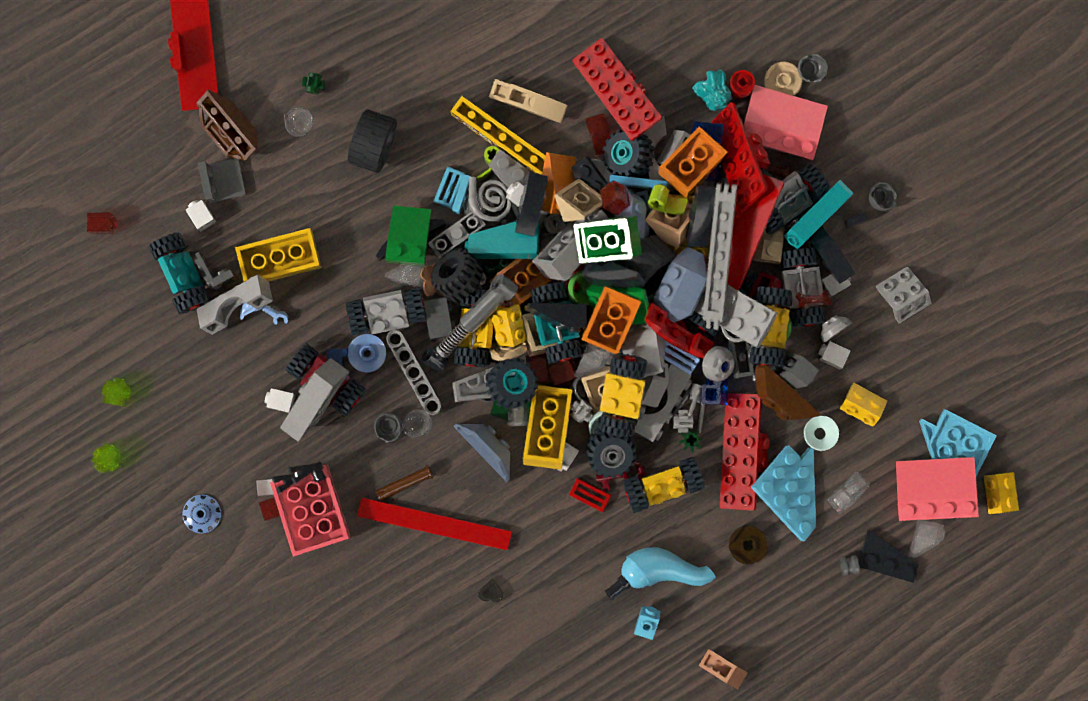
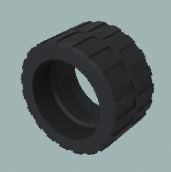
M369 109L364 110L352 136L347 156L348 163L379 173L389 155L395 137L397 120Z
M656 235L648 236L640 241L641 255L622 259L619 262L620 266L639 273L646 281L644 285L636 287L645 289L647 296L658 290L671 261L677 256Z

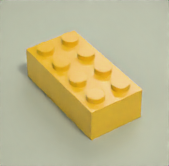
M310 228L235 247L244 282L256 275L269 282L322 268L313 231Z
M538 385V389L535 390L536 394L532 397L523 465L562 470L572 390Z

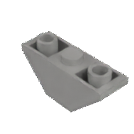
M472 211L428 242V244L440 259L448 252H452L454 249L464 245L465 241H468L469 234L479 232L486 224Z
M665 361L663 372L641 378L646 380L642 405L651 407L659 405L669 383L668 364Z

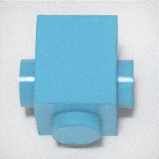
M642 605L634 634L653 640L661 611L651 606L646 607Z

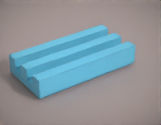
M447 166L433 202L452 209L462 176L465 173ZM452 172L453 175L444 198L439 200L449 173ZM459 175L460 177L452 194L451 200L449 203H447L446 201L448 199L456 176Z
M465 174L462 176L452 207L454 214L460 215L469 188V177L471 176Z

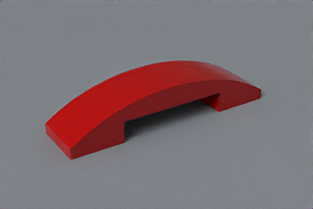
M653 303L650 304L645 318L649 327L676 348L704 359L706 353L712 349L714 342L700 333L696 335L690 333L667 318L668 313Z

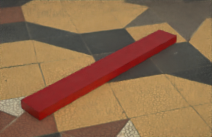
M361 498L357 517L507 551L512 531L366 498Z

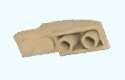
M496 79L489 95L491 99L558 123H562L568 106L546 96Z

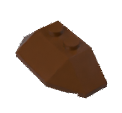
M207 90L197 102L202 128L226 157L246 161L258 148L256 129L233 101L211 90Z
M767 365L756 366L755 387L757 394L763 400L762 402L765 406L777 412L776 415L780 419L797 420L818 417L820 415L814 407Z

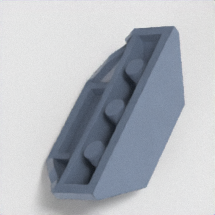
M620 184L617 189L615 218L636 216L641 241L650 236V226L646 222V218L651 211L635 191Z
M686 247L671 261L654 296V304L668 313L667 318L672 322L680 321L693 314L707 283L708 270L705 255L690 247Z
M455 424L453 426L506 482L510 480V452L508 451L510 446L503 439L499 441L495 437L497 432L490 425L485 427L484 424Z

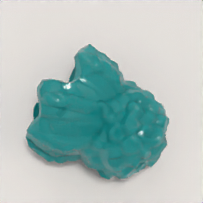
M722 69L717 71L709 70L706 73L707 80L697 82L692 89L697 96L703 98V101L706 102V106L710 110H723L732 99L731 91L726 85V75Z

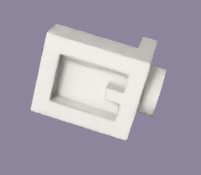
M565 443L562 470L566 471L579 452L578 449L568 443Z

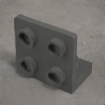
M238 159L207 164L206 161L198 162L204 197L208 203L246 195Z
M199 252L195 253L197 257L195 262L198 268L206 273L204 279L212 289L215 288L220 292L239 281L237 275L230 269L228 271L226 269L216 273L217 277H215L206 258Z

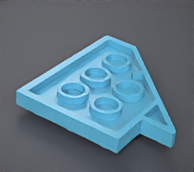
M943 409L936 425L920 419L919 423L931 459L974 457L977 476L996 435L946 409Z
M785 446L751 488L800 541H805L816 528L814 449L811 447L807 448L800 457L790 446Z

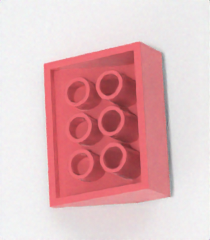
M755 85L743 126L745 131L753 134L756 133L761 137L763 147L812 161L818 146L828 106Z
M974 457L896 461L899 521L978 517Z
M326 464L323 465L324 469H322L326 478L317 483L314 482L311 474L278 494L276 488L284 485V482H270L293 556L351 538L329 466Z

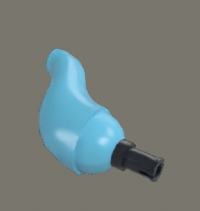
M649 547L636 550L626 556L627 559L621 569L622 575L617 578L618 581L605 590V593L613 600L621 592L627 591L631 587L644 588L647 585L651 586L661 581H678L689 585L702 586L713 581L716 576L707 566L697 567L668 550L659 547Z

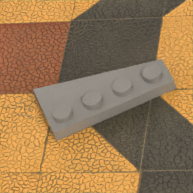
M498 150L488 165L508 188L512 183L515 184L516 182L524 186L526 175L531 172L502 150ZM541 211L539 216L540 225L549 212Z
M525 355L517 358V360H525L524 364H527ZM492 368L452 383L455 402L492 398L493 396L487 393L489 387H486V382L489 381L487 376L491 373L490 370Z

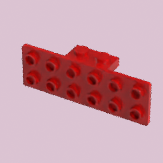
M170 0L173 32H170L171 38H168V45L173 53V57H170L171 68H174L178 73L182 111L199 110L197 102L207 90L219 94L209 1Z
M603 38L572 60L631 141L662 120L659 112L644 94L647 91L641 83L637 84L634 81L637 79L630 69L628 71L625 69Z
M731 102L708 125L711 137L728 152L721 160L731 190L732 185H737L736 203L739 206V211L744 212L768 189L760 167L766 169L770 162L767 157L768 154L763 147L761 137L756 133L753 134L745 131L736 105Z
M765 174L762 175L768 189L744 212L739 211V206H737V203L735 204L727 284L738 291L743 284L784 186V182Z
M726 394L720 491L721 509L756 510L757 494L751 487L758 479V472L763 473L768 468L769 460L767 453L770 446L768 434L760 433L762 399L758 394Z

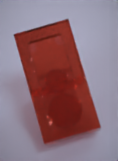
M602 113L585 118L596 156L605 153L603 147L607 145L606 140L611 139L610 130Z

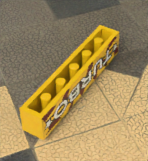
M463 96L460 97L451 110V116L493 146L505 152L529 171L542 175L546 157L543 153Z

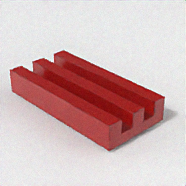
M579 478L576 479L569 493V496L601 512L604 511L612 496ZM580 483L605 496L606 499L603 500L577 486ZM575 490L602 503V507L574 494Z

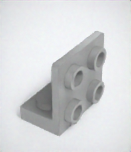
M908 267L876 286L878 292L892 307L895 319L899 324L931 305L929 291Z

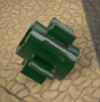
M308 73V77L303 76L302 87L305 88L306 93L319 95L320 90L324 91L326 82L322 80V75Z
M689 428L687 435L681 433L684 438L679 443H684L683 450H686L688 447L692 453L695 446L701 448L698 442L703 440V438H698L697 434L699 431L691 433ZM689 435L696 439L693 446H690V443H686Z

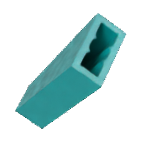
M839 180L784 237L790 245L798 249L854 193Z
M538 220L533 237L515 233L516 222L469 234L468 241H465V251L474 259H535L539 254L540 220Z

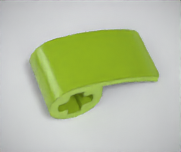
M490 146L485 150L484 158L488 165L492 161L490 160L489 153H497L500 150L499 148ZM489 168L487 171L477 176L476 180H483L484 178L489 176L493 172V170Z
M660 184L653 186L648 200L650 208L669 214H684L688 198L669 197V189L666 186Z

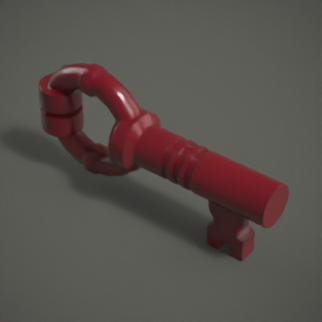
M634 461V466H637L638 471L637 477L640 481L646 475L645 467L639 462ZM626 471L623 472L624 475L621 477L619 474L616 475L617 479H628L630 477ZM596 474V481L602 482L603 491H605V488L610 490L609 480L616 478H612L611 475L605 478L603 474Z

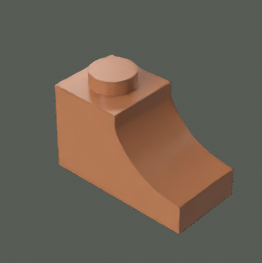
M708 649L699 664L700 667L736 689L740 687L747 675L746 671Z

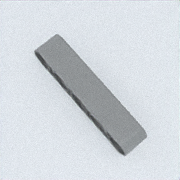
M397 330L389 332L386 339L422 407L429 415L439 414L442 409L441 402L405 337ZM399 335L401 337L400 343L392 344L391 337ZM404 351L410 353V358L407 361L400 360V354ZM412 368L419 369V376L417 378L409 376V371ZM421 385H427L429 391L427 394L421 395L418 392V388ZM432 401L438 404V408L434 412H430L427 408L428 404Z

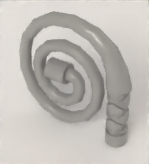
M469 177L468 201L474 214L487 221H499L506 217L511 208V201L507 199L506 210L497 217L487 216L479 210L476 199V177ZM498 180L484 182L479 188L478 201L488 211H500L506 202L503 191L498 187H490L486 190L485 197L493 204H499L501 196V204L493 208L486 205L483 201V190L490 184L500 186L505 193L508 188ZM491 191H496L500 196L490 197L489 194Z

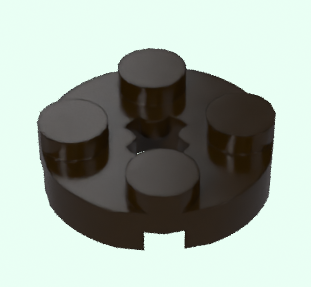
M743 526L732 533L728 548L736 561L742 564H753L762 560L766 555L767 541L760 529L753 526ZM751 540L753 548L745 550L743 542Z

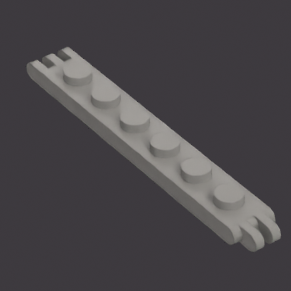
M719 183L716 186L703 312L706 328L711 329V323L714 321V329L716 330L719 329V322L724 320L737 185H732V192H729V184H725L724 192H721L722 184Z

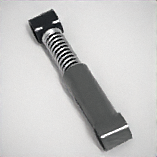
M502 274L497 275L487 292L460 319V325H457L453 332L451 331V334H448L437 347L431 346L426 349L421 358L422 363L436 372H441L448 363L450 353L461 344L470 332L474 333L505 300L508 301L513 298L517 292L518 285Z

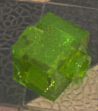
M113 377V381L107 380L106 384L104 383L102 387V395H104L102 403L125 407L127 399L129 400L131 396L130 384L124 383L125 379Z
M105 443L103 447L99 446L92 455L94 457L91 461L94 463L93 467L98 472L113 473L120 466L119 461L124 455L112 444Z

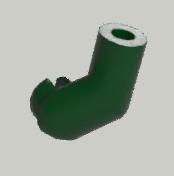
M501 259L493 267L487 262L482 266V269L486 276L495 275L508 266V261Z

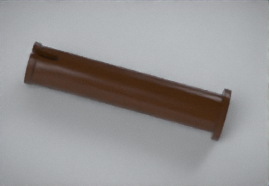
M425 465L426 467L376 489L379 500L382 501L430 477L433 479L434 477L429 466Z

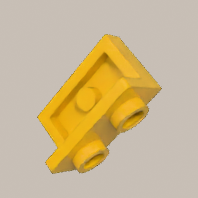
M518 304L509 308L498 307L491 314L497 345L515 347L526 341L525 329Z
M853 383L840 409L863 421L865 424L874 426L880 419L887 400Z
M1014 472L984 476L988 513L996 514L1019 511Z

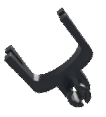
M321 461L314 464L288 467V475L274 476L272 480L273 483L284 482V485L276 488L278 494H280L292 484H297L311 474L315 483L324 480L326 476L322 470L324 467Z

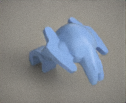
M244 303L240 310L241 320L245 315L262 309V311H265L274 318L273 322L275 325L278 324V317L284 318L285 323L288 322L287 313L277 311L269 305L256 309Z

